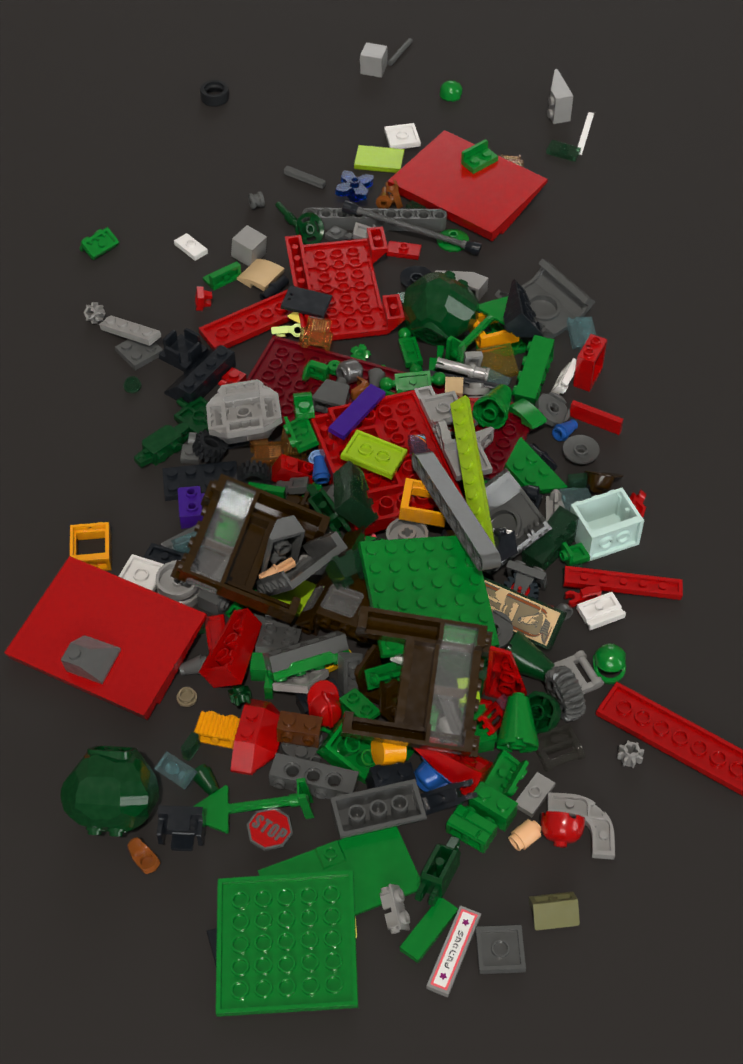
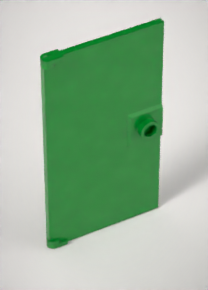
M397 826L336 840L309 852L258 870L259 876L353 870L355 916L382 906L379 894L381 893V888L389 887L388 884L399 885L404 892V896L416 893L421 884V878Z

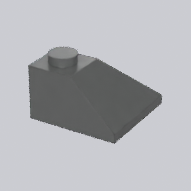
M84 635L70 642L61 661L67 672L103 684L121 648Z

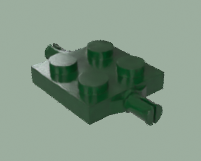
M201 396L189 403L183 400V398L178 399L176 403L182 409L174 414V420L179 424L188 423L189 432H197L198 434L201 430L208 431L206 410L208 401Z

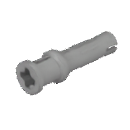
M440 357L437 359V362L440 363H436L435 368L467 375L468 378L472 379L475 378L482 381H487L489 367L486 369L478 367L474 363L470 366Z

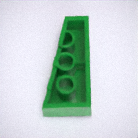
M534 335L533 340L528 342L527 351L529 352L527 356L524 355L522 366L524 367L523 370H519L517 376L519 382L518 385H514L512 395L515 396V402L524 398L535 406L542 390L540 385H544L546 374L550 370V363L554 359L555 339Z

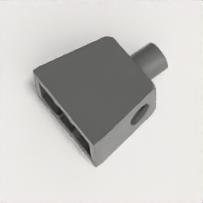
M338 377L336 381L325 380L312 396L314 410L328 413V408L349 404L350 386L343 377Z

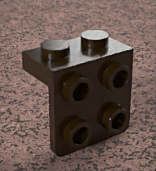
M373 644L366 651L361 663L356 666L354 675L359 691L368 700L380 705V687L368 690L364 673L365 669L383 664L379 646Z

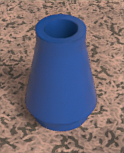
M571 419L555 425L552 430L553 437L557 441L567 440L573 431L578 428V423Z
M322 455L315 456L313 458L312 479L316 484H326L329 482L331 475L325 458Z

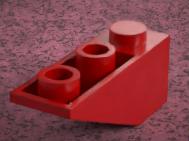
M280 454L272 466L273 482L280 480L290 481V478L307 476L309 477L310 484L314 482L312 479L313 463ZM329 478V482H328V483H326V484H321V485H331V484H332L331 478Z

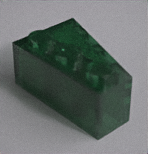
M348 461L333 473L334 510L339 516H343L359 529L363 525L366 528L379 517L372 510L371 505L374 502L372 498H368L366 491L369 490L363 471L351 461Z
M559 506L547 521L552 529L522 551V562L528 567L533 568L536 566L545 572L560 557L559 551L561 550L562 542H566L568 546L575 542L579 517L564 507Z
M378 537V538H376V539H374V540H371V541L381 540V538ZM359 548L354 551L352 549L346 551V555L340 558L338 555L332 557L325 568L337 590L342 587L344 589L349 588L359 578L361 580L365 579Z

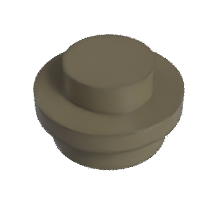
M190 687L180 689L176 697L178 704L182 707L193 706L197 701L196 691Z

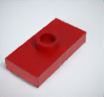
M389 241L386 256L419 260L421 245Z

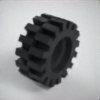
M201 430L195 438L192 450L196 456H200L199 459L202 460L204 458L205 462L210 460L211 463H214V461L218 463L223 459L228 443L217 436L209 435L207 430Z
M248 460L246 464L241 463V466L237 467L236 478L246 484L248 482L270 485V468L266 463L262 464V461L256 463V460H252L250 463ZM238 485L240 489L242 488V491L245 492L247 488Z

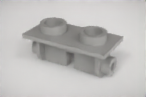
M554 489L550 496H546V521L551 527H565V497H562L558 489Z
M388 884L389 887L381 888V893L379 894L383 910L390 908L392 912L384 914L387 928L391 931V934L399 933L400 930L409 931L410 916L405 910L403 902L405 900L404 892L399 885Z

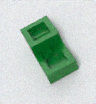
M437 345V358H430L429 370L441 371L440 368H435L436 363H440L437 362L438 357L444 358V346Z
M524 398L510 405V412L521 417L522 424L531 429H535L547 422L546 417Z

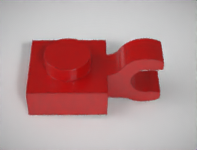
M232 367L222 376V380L219 381L218 385L246 381L247 376L245 373Z
M641 489L638 495L633 492L629 498L643 518L646 506L643 504L646 493Z
M599 585L587 586L580 589V593L572 590L565 592L564 598H572L573 600H569L568 605L575 607L579 603L601 596L602 590Z

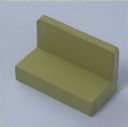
M574 892L529 897L535 930L580 925L578 898Z

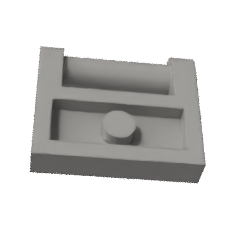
M580 650L573 656L555 662L554 667L566 666L570 668L572 673L575 674L576 679H578L582 692L586 694L602 687L604 681L593 670L586 659V653ZM575 664H581L591 682L587 683Z

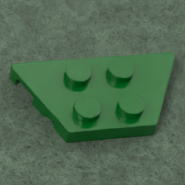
M520 437L504 469L507 468L520 486H539V493L543 494L550 493L554 489L565 492L568 486Z

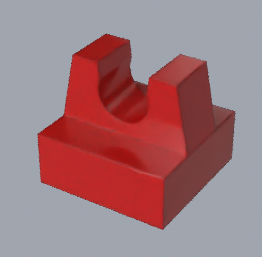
M199 286L196 287L195 306L196 311H203V307H211L213 296L212 292L205 291L203 287Z

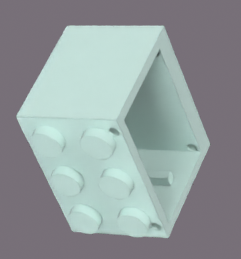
M619 488L571 504L567 529L576 544H583L590 555V561L639 545L644 519L624 489Z

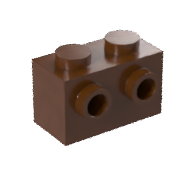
M281 710L277 725V742L319 748L323 717Z

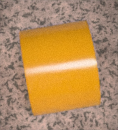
M371 741L373 761L375 765L380 764L382 766L392 765L397 762L404 763L407 757V747Z

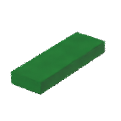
M439 897L435 906L428 910L402 943L400 951L419 963L455 917L458 908L444 898Z

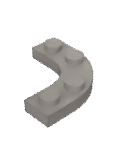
M548 792L547 811L570 813L569 815L575 819L576 815L585 817V825L591 834L592 858L614 859L615 835L613 824L608 814L596 806V802L587 797L577 794Z

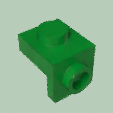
M562 542L559 556L563 562L565 561L567 566L573 567L590 561V555L582 543L568 546L566 542Z

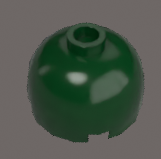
M534 691L526 695L530 701L536 732L542 734L552 731L557 727L561 719V707L557 699L549 693Z

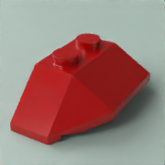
M250 699L251 703L247 704L246 702L244 704L234 739L231 772L252 775L256 770L274 759L275 754L278 753L280 742H277V725L280 711L269 701Z

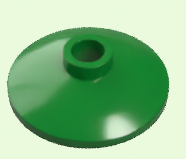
M447 229L440 232L443 235L461 241H469L468 235L458 229ZM437 239L438 246L445 251L459 252L464 250L460 246H456V244H450V242Z

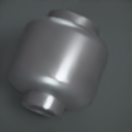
M355 359L342 361L336 369L337 378H345L347 384L357 382V376L362 377L363 373L362 365Z

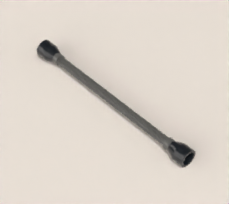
M345 200L342 207L343 213L369 216V218H375V220L377 219L406 230L434 237V239L444 240V242L456 244V246L458 245L476 256L479 255L482 243L461 241L419 226H413V224L403 223V221L401 222L397 219L363 209L349 200Z

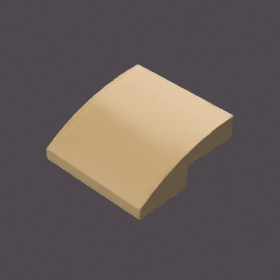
M256 259L237 277V280L249 288L254 285L265 291L271 282H275L284 273V268L268 260Z

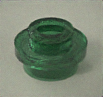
M135 376L126 378L123 384L125 391L129 393L139 391L141 389V381Z

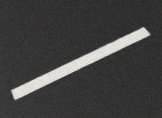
M588 112L576 154L582 155L594 116L592 112Z

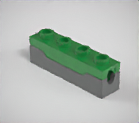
M335 631L262 654L268 678L276 682H282L292 675L301 676L311 669L320 670L325 668L327 664H338V653L349 652L346 634Z

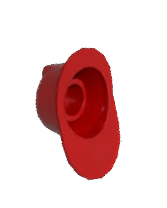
M320 680L314 683L307 694L309 715L323 717L322 726L334 728L342 714L337 687L328 680Z

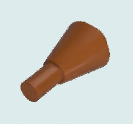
M383 187L381 194L376 199V205L378 208L388 209L392 201L386 187Z

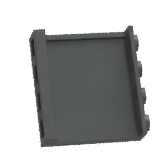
M337 531L310 540L302 545L309 555L286 574L282 571L256 580L257 590L267 596L293 590L348 547Z

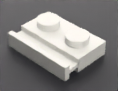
M575 358L560 372L551 392L561 393L562 395L565 393L570 380L574 376L577 362Z
M613 592L579 603L576 607L585 624L589 626V630L623 619L626 615Z

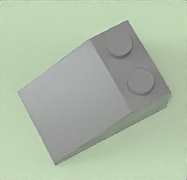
M558 69L554 71L551 93L548 98L549 109H547V116L553 124L571 120L573 94Z

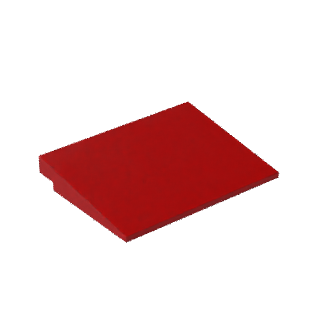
M444 130L387 181L389 186L394 185V180L397 181L398 191L401 196L427 209L445 210L447 212V219L493 241L499 234H503L546 185L548 179L498 156L497 162L473 174L461 164L462 151L475 144Z
M415 390L385 396L344 440L328 432V427L351 403L328 408V413L315 415V418H310V424L319 442V451L325 458L331 475V481L352 531L358 530L361 526L365 525L366 536L387 529L392 521L399 518L406 478L421 480L412 466L413 454L432 451L464 498L424 414ZM357 429L408 450L406 457L392 480L340 459L341 453ZM417 436H423L425 438L424 440L426 441V443ZM411 495L409 507L440 511L432 498Z
M69 556L4 654L14 661L148 720L156 704L160 705L207 614ZM86 635L121 648L103 684L65 670L61 658L70 642Z

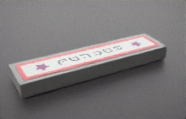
M460 905L426 985V989L445 997L449 996L475 933V928L480 921L481 913Z

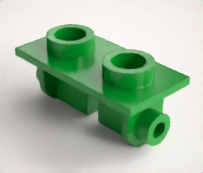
M389 662L365 669L364 673L368 690L380 687V681L385 683L390 682L392 679L399 681L401 665Z

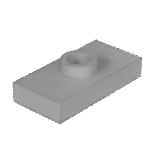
M537 772L517 798V809L533 817L547 798L548 792H551L555 787V782Z

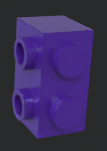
M200 486L178 488L181 529L195 526L197 521H202L204 517L200 514L203 509L201 502L205 493H201Z

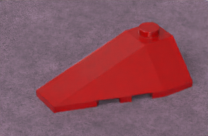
M490 646L485 696L506 702L508 697L512 696V693L515 692L524 693L526 696L527 691L512 652Z
M430 739V741H429V742H432V743H438V744H439V741H437V740H435V739ZM414 748L451 783L473 779L474 784L469 787L460 788L463 795L473 792L481 781L483 782L493 762L479 755L478 757L460 755V752L435 748Z

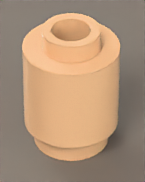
M527 819L511 832L508 839L517 851L525 850L541 837L540 832L542 830L535 820Z

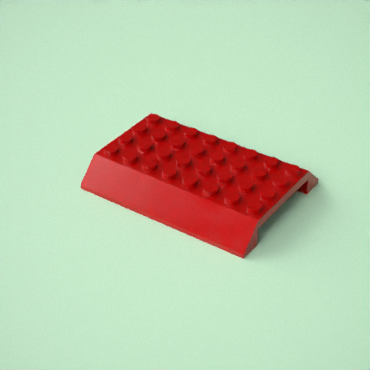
M383 226L367 228V238L303 245L301 235L285 236L293 286L333 296L324 318L298 313L302 332L319 342L386 335L405 320L400 295H383L381 302L373 263L388 251ZM313 318H314V319H317V322H318V319H319V324H320V319L322 320V322H323V320H324V324H325V320L327 321V323H326V328H325V332H324V327H325L324 325H323V330H322V323H321L320 331H319V327H320L319 325H318V330H317V323H316V328H315V330H314L315 325H313V330H312Z

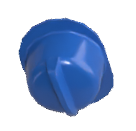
M420 756L423 761L414 773L417 780L416 783L421 790L427 792L451 784L448 779L433 769Z

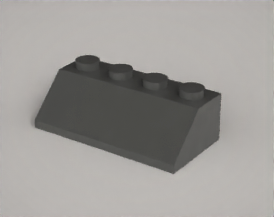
M416 779L330 798L331 813L340 839L427 819Z

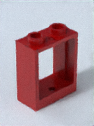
M590 334L577 356L574 387L590 392L603 370L608 339Z

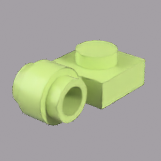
M299 323L292 326L271 327L272 335L278 337H286V334L291 333L294 337L298 338L304 334L302 330L298 334L294 332L297 327L301 329V324Z

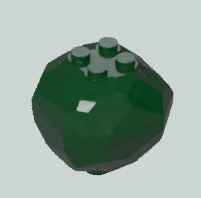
M451 271L428 273L407 287L403 305L404 321L406 327L411 330L410 332L432 346L446 345L447 339L451 335L457 338L473 328L474 323L479 318V301L468 288V282L462 279L457 281L455 273Z
M93 746L88 748L87 753L63 782L60 796L63 809L77 824L86 826L85 829L88 830L89 835H101V832L109 831V836H123V833H128L130 830L142 825L158 802L159 787L156 775L144 757L137 751L138 748L120 746Z

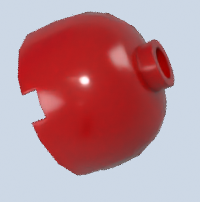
M542 812L541 830L547 840L554 842L553 846L567 848V844L575 843L583 835L585 817L576 815V819L569 815L570 813Z

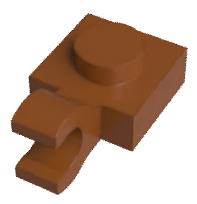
M394 180L393 186H389L388 182H386V190L391 193L389 195L392 203L396 204L397 209L402 208L403 205L397 181Z

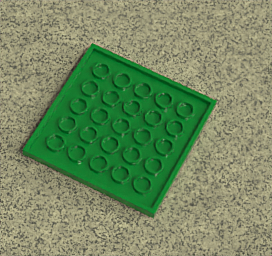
M456 535L359 542L358 548L370 607L488 626L487 631L493 632L491 646L498 647L500 645L483 573L476 568ZM445 624L443 641L470 645L474 641L477 628ZM377 640L381 658L403 656L404 644ZM439 650V653L451 652V651Z
M353 870L218 879L217 1017L359 1008Z

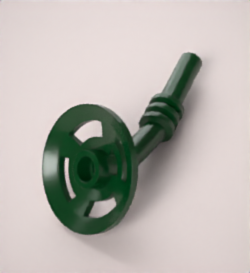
M280 201L275 204L284 215V219L295 227L296 235L301 234L303 244H315L322 240L324 225L318 215L308 212L300 215L297 219ZM310 217L309 221L302 223L301 220L303 218ZM315 221H316V223H317V225H318L319 232H317V226H316V224L314 223ZM312 236L316 238L311 242L307 241V238H310Z

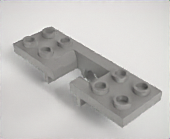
M455 391L420 398V405L456 481L463 480L456 439L451 438L450 430L447 425L453 424L450 403L457 400L458 397ZM476 434L483 475L491 474L493 468L480 444V435Z

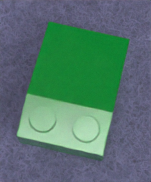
M340 719L316 753L332 766L358 771L359 781L366 784L365 780L370 767L375 766L371 754V741L341 736L342 719Z

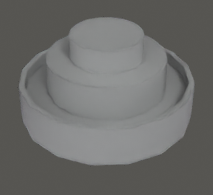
M469 383V387H463V394H467L468 398L479 399L488 393L490 388L484 387V383Z

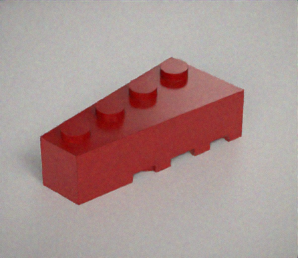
M248 608L233 611L199 670V673L213 688L241 685L262 626V623Z

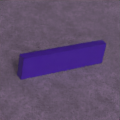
M370 384L328 427V432L344 440L385 397L386 392Z

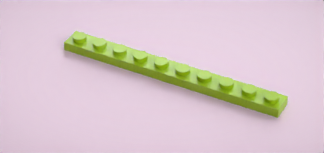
M464 395L450 403L466 503L495 546L470 399Z

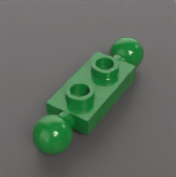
M403 327L398 332L400 338L398 339V344L405 367L410 368L409 372L422 371L423 359L416 337H411V330Z
M430 370L394 374V380L389 377H383L379 382V386L387 391L395 387L396 392L397 389L407 392L415 388L432 385L431 383L442 386L445 384L446 375L443 372H436L431 376Z

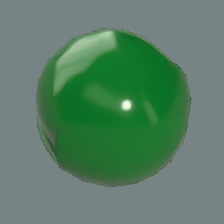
M612 643L604 644L595 651L593 656L594 671L598 677L602 678L605 684H615L623 678L626 672L625 651ZM598 667L606 672H618L620 670L622 672L614 678H608L600 674Z

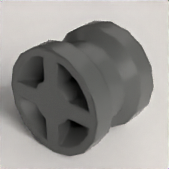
M258 191L256 194H248L252 210L259 206L265 207L262 191Z

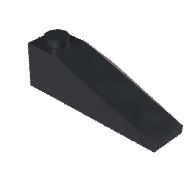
M515 279L511 283L503 316L504 328L508 333L512 332L516 337L533 338L534 335L543 337L541 324L535 321L534 317L537 315L530 306L529 297L525 289Z

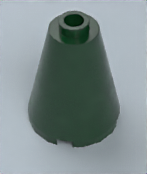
M520 631L516 632L506 649L512 652L520 674L545 682V673L555 665Z

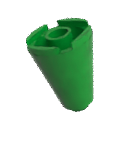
M500 384L474 403L473 417L480 426L493 427L495 430L501 428L506 423L512 398L510 387Z
M512 693V696H509L507 699L496 742L497 749L501 751L505 750L512 753L514 749L519 750V753L537 751L539 748L530 701L524 693Z

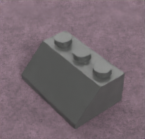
M294 515L276 520L268 539L260 573L271 568L272 564L278 565L290 557L297 563L305 530Z

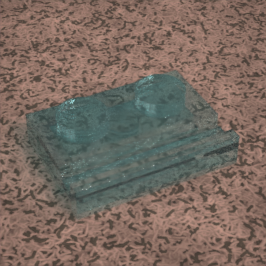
M592 317L567 318L566 322L572 348L580 347L582 349L590 334L596 335Z

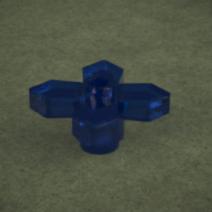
M344 170L341 175L342 183L337 184L335 195L347 196L352 202L367 200L369 194L368 187L372 186L374 175L363 174L356 177L352 171Z

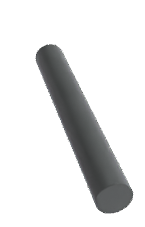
M408 38L388 60L389 66H392L413 42L411 38Z

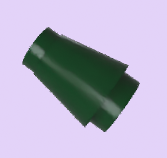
M202 764L192 771V780L208 795L220 789L211 768L207 767L206 764Z

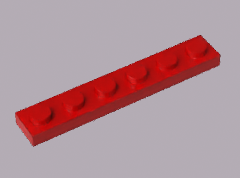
M565 566L563 586L585 588L587 586L599 585L602 591L676 600H681L683 596V579Z

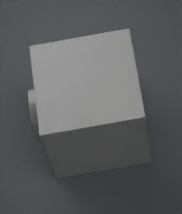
M366 42L360 55V74L382 78L387 67L388 46Z
M246 225L232 238L231 256L250 266L256 259H261L266 254L267 236Z

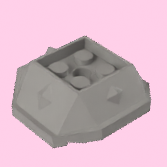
M258 379L221 385L217 390L218 393L206 405L209 435L217 436L228 444L269 438L274 429L283 423L278 393L265 386Z

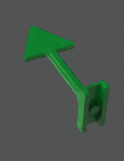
M508 296L479 304V311L487 315V317L462 341L451 335L446 342L445 359L464 363V353L467 347L494 320L504 325L503 316Z
M305 778L296 779L297 793L289 794V796L229 804V788L225 785L194 805V807H203L206 826L226 834L229 833V814L284 806H300L305 819L314 818L310 803H314Z

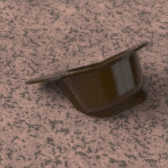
M584 471L587 473V485L590 487V490L599 494L611 489L615 477H623L622 474Z

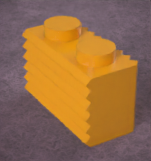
M201 711L194 730L195 742L233 749L240 718L234 715H220L214 711Z

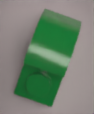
M311 391L293 393L295 419L315 418Z
M252 652L250 665L251 681H265V699H273L274 691L272 684L275 681L267 676L263 654Z

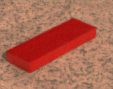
M575 400L571 403L570 417L617 435L621 433L623 418Z

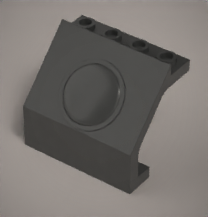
M542 258L538 263L541 266L540 270L522 287L529 297L532 310L537 315L534 317L535 321L541 324L543 337L553 339L579 323L595 301L555 266ZM499 289L495 293V296L498 298L509 295V293Z
M507 468L485 483L492 528L505 527L506 530L515 531L518 553L502 561L499 568L552 529ZM499 568L485 570V572L491 575Z

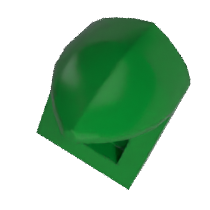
M310 360L303 369L302 380L307 381L312 377L324 382L330 378L329 365Z

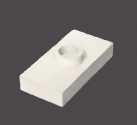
M187 233L174 240L175 246L195 261L208 254V249Z

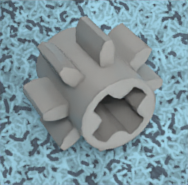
M98 302L86 305L84 311L86 321H91L92 324H98V321H103L106 314L103 309L104 306L98 305Z
M627 740L625 746L619 745L617 759L622 761L623 766L634 768L636 763L642 764L644 749H640L638 742L634 743Z

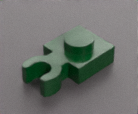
M243 684L235 685L232 689L228 690L231 703H235V706H239L243 702L251 703L250 699L252 697L248 686Z

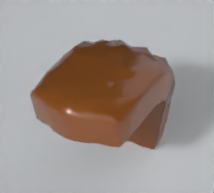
M358 376V386L351 390V399L353 401L369 386L367 380Z
M138 837L129 841L127 847L134 863L145 874L156 871L160 865V860L150 848Z

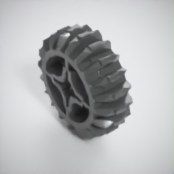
M556 666L547 671L544 680L546 683L545 688L547 693L554 696L559 702L562 720L569 722L582 717L585 714L586 700L575 674L566 666Z

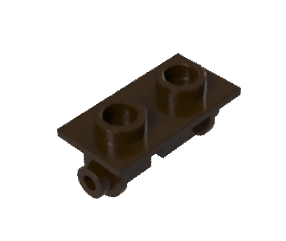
M392 679L388 683L380 681L379 709L381 715L390 722H394L399 686L397 679Z

